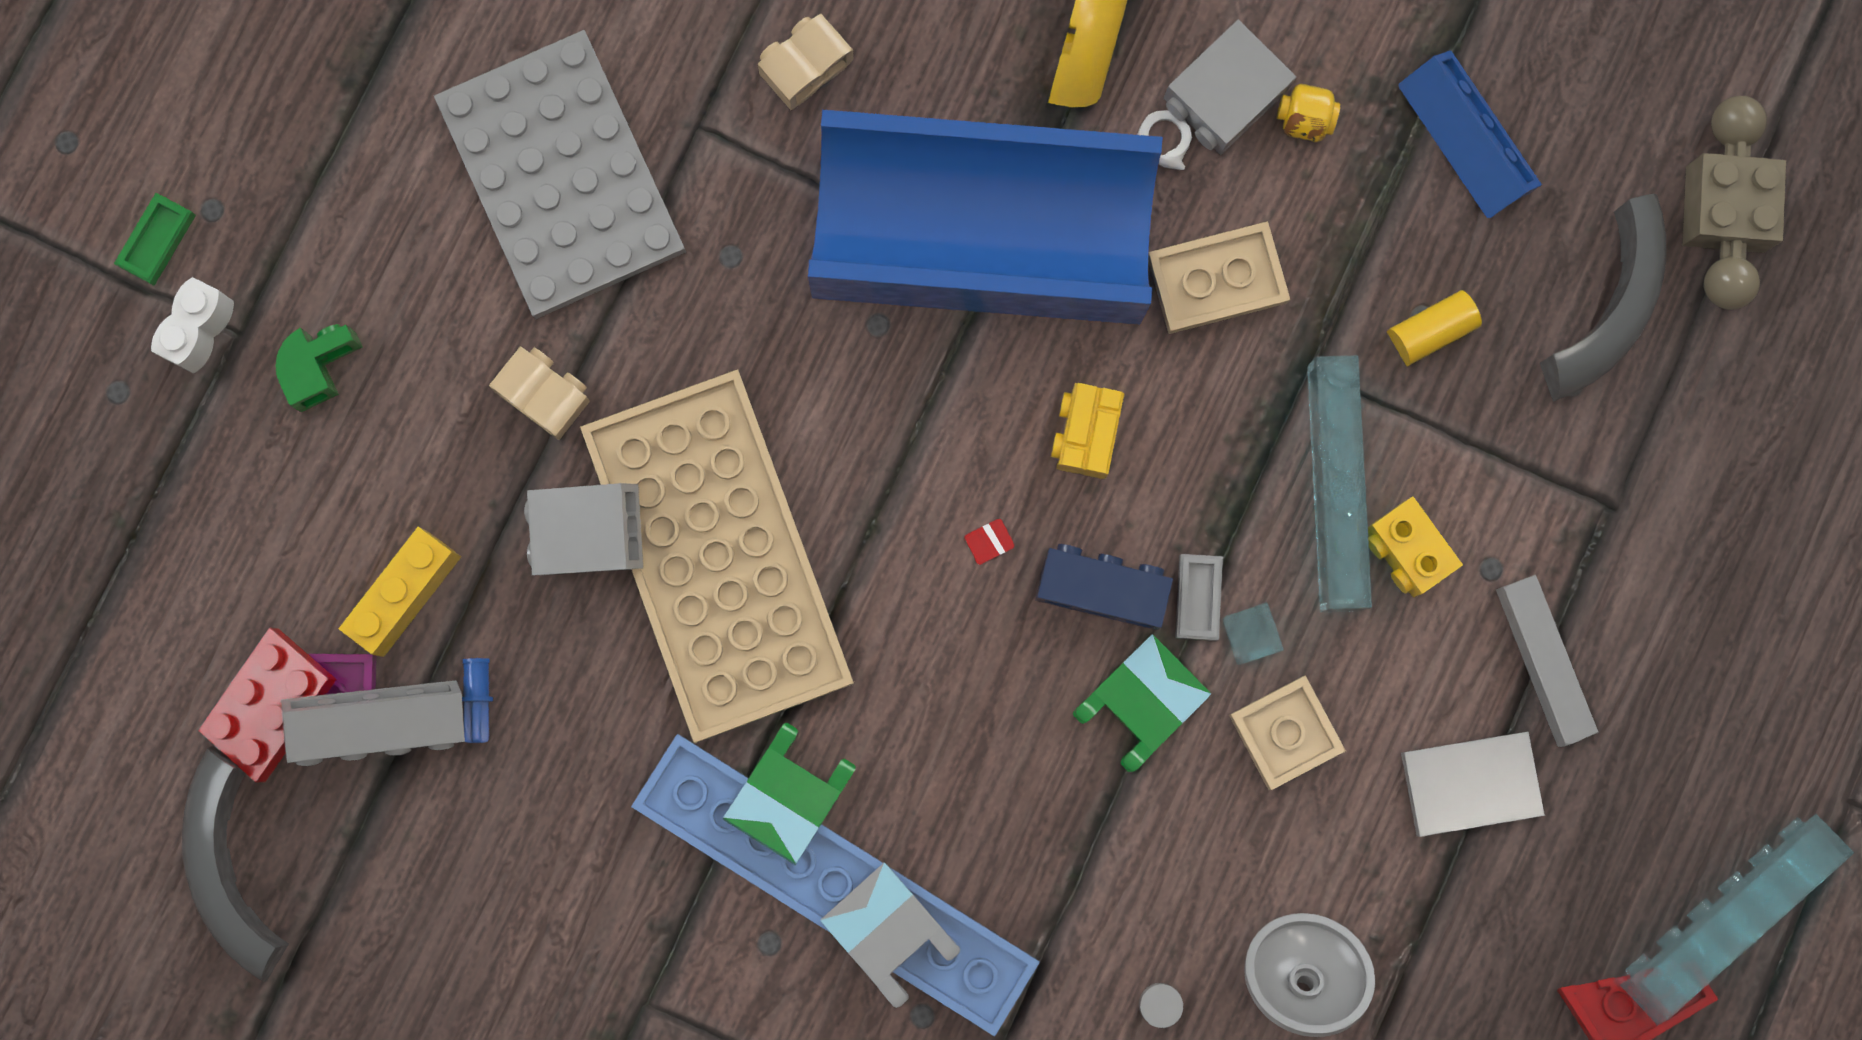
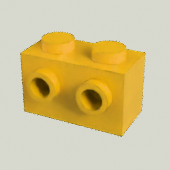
M1413 496L1364 529L1369 536L1366 539V543L1377 558H1385L1393 569L1391 578L1396 586L1405 594L1409 592L1412 597L1425 593L1463 566Z

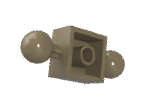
M1740 95L1730 97L1721 102L1712 115V132L1715 138L1725 146V155L1703 153L1686 166L1682 246L1720 249V260L1712 264L1705 275L1704 290L1708 299L1714 305L1727 310L1745 307L1753 301L1760 288L1759 273L1755 266L1746 260V251L1764 253L1783 241L1786 160L1750 157L1751 145L1755 144L1766 130L1767 116L1763 106L1757 100Z

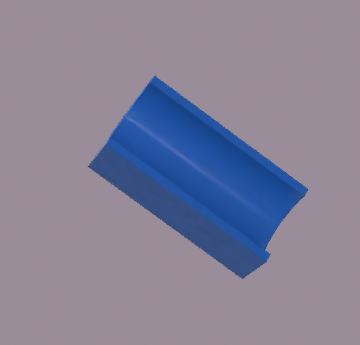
M822 110L818 212L813 254L811 260H809L808 268L811 296L814 299L1140 325L1151 305L1152 287H1149L1148 281L1149 235L1154 187L1162 152L1163 137Z

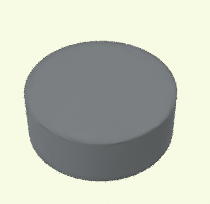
M1155 983L1148 986L1142 992L1139 999V1009L1141 1015L1149 1024L1158 1028H1166L1174 1025L1180 1019L1183 1012V1001L1178 991L1172 986L1165 983Z

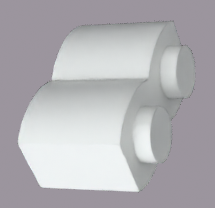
M193 277L190 278L178 290L173 301L172 314L163 320L153 336L151 351L194 374L209 359L213 349L214 337L228 324L233 313L234 301L219 290Z

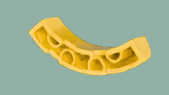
M1075 0L1068 28L1075 29L1076 32L1075 34L1067 32L1048 103L1066 107H1087L1095 104L1100 99L1128 0Z

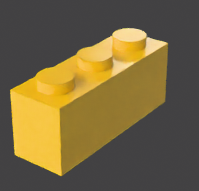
M417 527L338 629L370 654L384 657L457 564L461 556L430 532Z

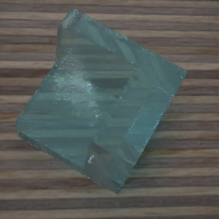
M1267 602L1223 618L1222 621L1237 666L1284 650Z

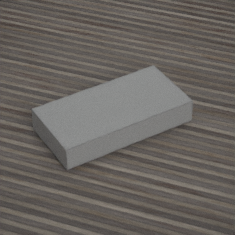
M1179 555L1175 638L1219 640L1222 556Z

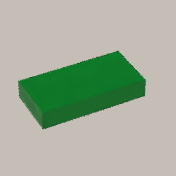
M155 193L114 264L155 286L196 215L166 197Z

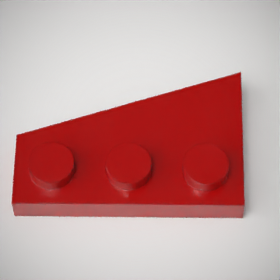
M1694 962L1643 971L1617 978L1602 979L1576 986L1561 987L1557 990L1589 1040H1651L1719 1000Z

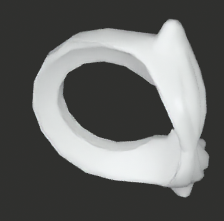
M1168 110L1149 114L1141 124L1137 135L1149 136L1150 128L1158 121L1167 120L1176 124L1181 131V142L1177 148L1160 156L1159 165L1165 168L1184 170L1185 165L1182 159L1192 139L1189 125L1185 120H1177Z

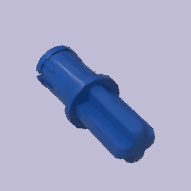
M487 658L463 659L462 702L464 736L467 743H485L489 740V702H493V697H489L490 659Z

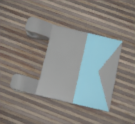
M885 862L820 919L823 925L879 988L886 999L896 1008L902 1006L909 996L890 974L927 940H930L940 954L948 961L952 960L960 952V947Z

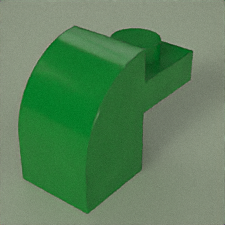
M339 324L328 326L317 333L318 338L314 340L310 334L299 328L291 333L282 343L276 358V375L291 407L299 412H303L339 395L325 365L363 348L357 333L349 326H340Z

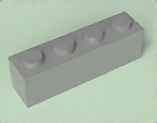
M456 680L281 700L287 763L296 762L300 766L316 765L321 763L323 758L340 757L343 760L349 761L365 758L367 753L385 751V754L402 755L410 752L411 748L428 746L432 750H444L453 747L454 743L465 742L462 694Z

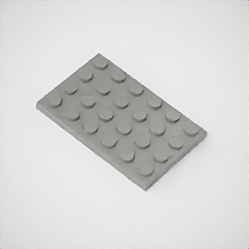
M585 30L434 95L535 320L686 253Z

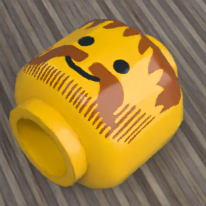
M1298 84L1292 89L1290 96L1282 95L1276 118L1284 120L1283 130L1287 136L1311 142H1320L1325 138L1326 134L1333 135L1340 112V103L1335 102L1333 92L1328 89Z

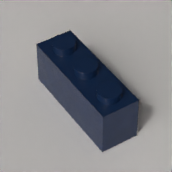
M1058 544L1057 550L1048 549L1035 601L1148 629L1159 630L1162 628L1173 578L1163 576L1164 569L1147 564H1140L1139 570L1122 566L1123 559L1106 554H1099L1098 560L1081 556L1082 549L1066 544Z

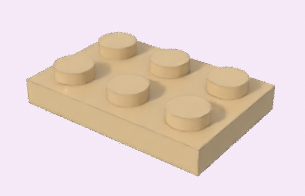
M1268 221L1148 252V262L1168 334L1284 305L1290 301Z

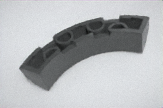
M1648 194L1629 199L1614 211L1621 242V262H1623L1619 284L1601 320L1593 330L1575 345L1557 352L1540 362L1553 402L1578 392L1609 372L1628 353L1647 325L1660 295L1667 256L1665 224L1657 194Z
M208 747L196 769L184 809L182 856L186 879L197 910L214 939L243 969L259 980L266 982L289 943L273 933L259 919L251 907H247L235 884L237 880L232 866L230 850L227 848V822L230 820L235 796L246 773L224 753L214 747Z

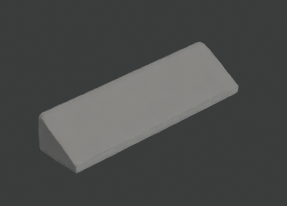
M1533 575L1496 589L1557 746H1568L1597 733V727L1537 576Z

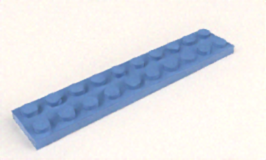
M677 734L631 807L830 932L820 919L881 866L883 862L821 824L797 864H792L723 820L724 815L749 778ZM889 867L960 947L959 954L948 961L940 954L930 940H927L893 973L995 1037L1040 963L1039 960Z

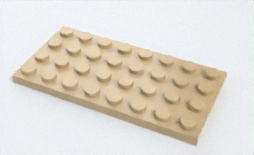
M738 369L580 427L601 485L618 483L638 484L643 569L631 570L694 743L854 684Z

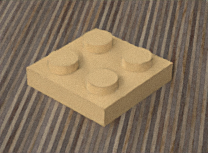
M1306 675L1229 714L1268 790H1273L1346 751Z

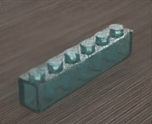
M1358 355L1315 357L1307 366L1320 612L1364 611L1372 608L1359 359Z
M1817 814L1805 822L1799 817L1790 822L1778 833L1784 839L1774 849L1769 844L1762 847L1748 860L1754 867L1743 876L1738 871L1734 872L1717 887L1723 893L1713 903L1707 898L1701 901L1687 914L1692 920L1691 923L1682 931L1676 926L1672 927L1656 941L1661 949L1649 959L1643 953L1625 969L1630 977L1620 986L1657 1025L1669 1020L1854 854L1848 845Z

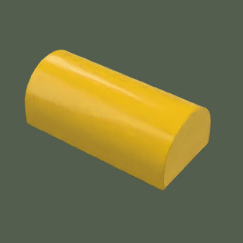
M1460 290L1388 329L1387 333L1405 365L1408 367L1478 329L1482 325V319L1473 299L1465 291Z

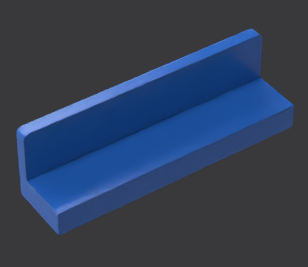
M1451 50L1433 56L1399 83L1400 90L1487 218L1495 216L1516 200L1530 194L1542 185Z

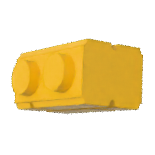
M1075 383L1072 393L1064 392L1059 417L1067 418L1064 434L1056 432L1051 457L1058 458L1056 469L1106 479L1109 473L1124 398L1123 392L1082 383Z

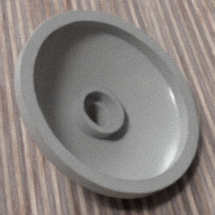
M1298 913L1282 916L1269 922L1253 938L1245 959V981L1256 1006L1269 1020L1279 1027L1302 1036L1325 1037L1349 1029L1362 1018L1374 994V968L1365 947L1347 928L1323 916ZM1297 984H1307L1310 991L1301 990Z

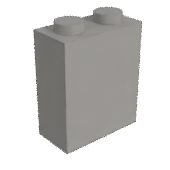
M1238 19L1168 86L1164 99L1167 101V109L1177 120H1186L1196 130L1195 136L1205 148L1209 150L1214 148L1222 155L1283 94L1290 90L1297 76Z
M618 483L527 490L528 500L525 503L524 514L529 524L530 543L527 547V559L530 566H532V575L643 569L638 484Z

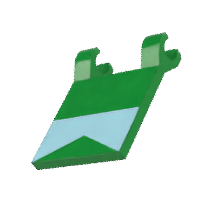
M1151 634L1073 711V716L1081 724H1084L1093 718L1105 705L1140 741L1120 761V764L1126 771L1133 772L1153 754L1211 693Z
M784 723L724 815L723 820L796 865L852 777L856 766L850 761L842 759L828 782L825 783L784 757L798 734L797 728L789 723Z

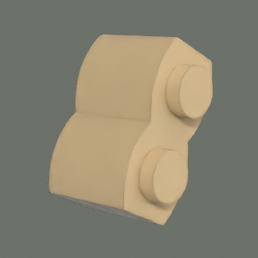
M822 14L812 19L810 17L803 18L792 29L790 39L781 44L778 42L772 43L760 55L761 61L758 63L760 76L790 110L806 101L823 84L837 76L853 61V49Z
M520 346L489 386L509 404L557 440H560L590 402L587 396L583 394L587 387L568 372L562 378L551 370L550 367L554 362L534 347L529 353Z

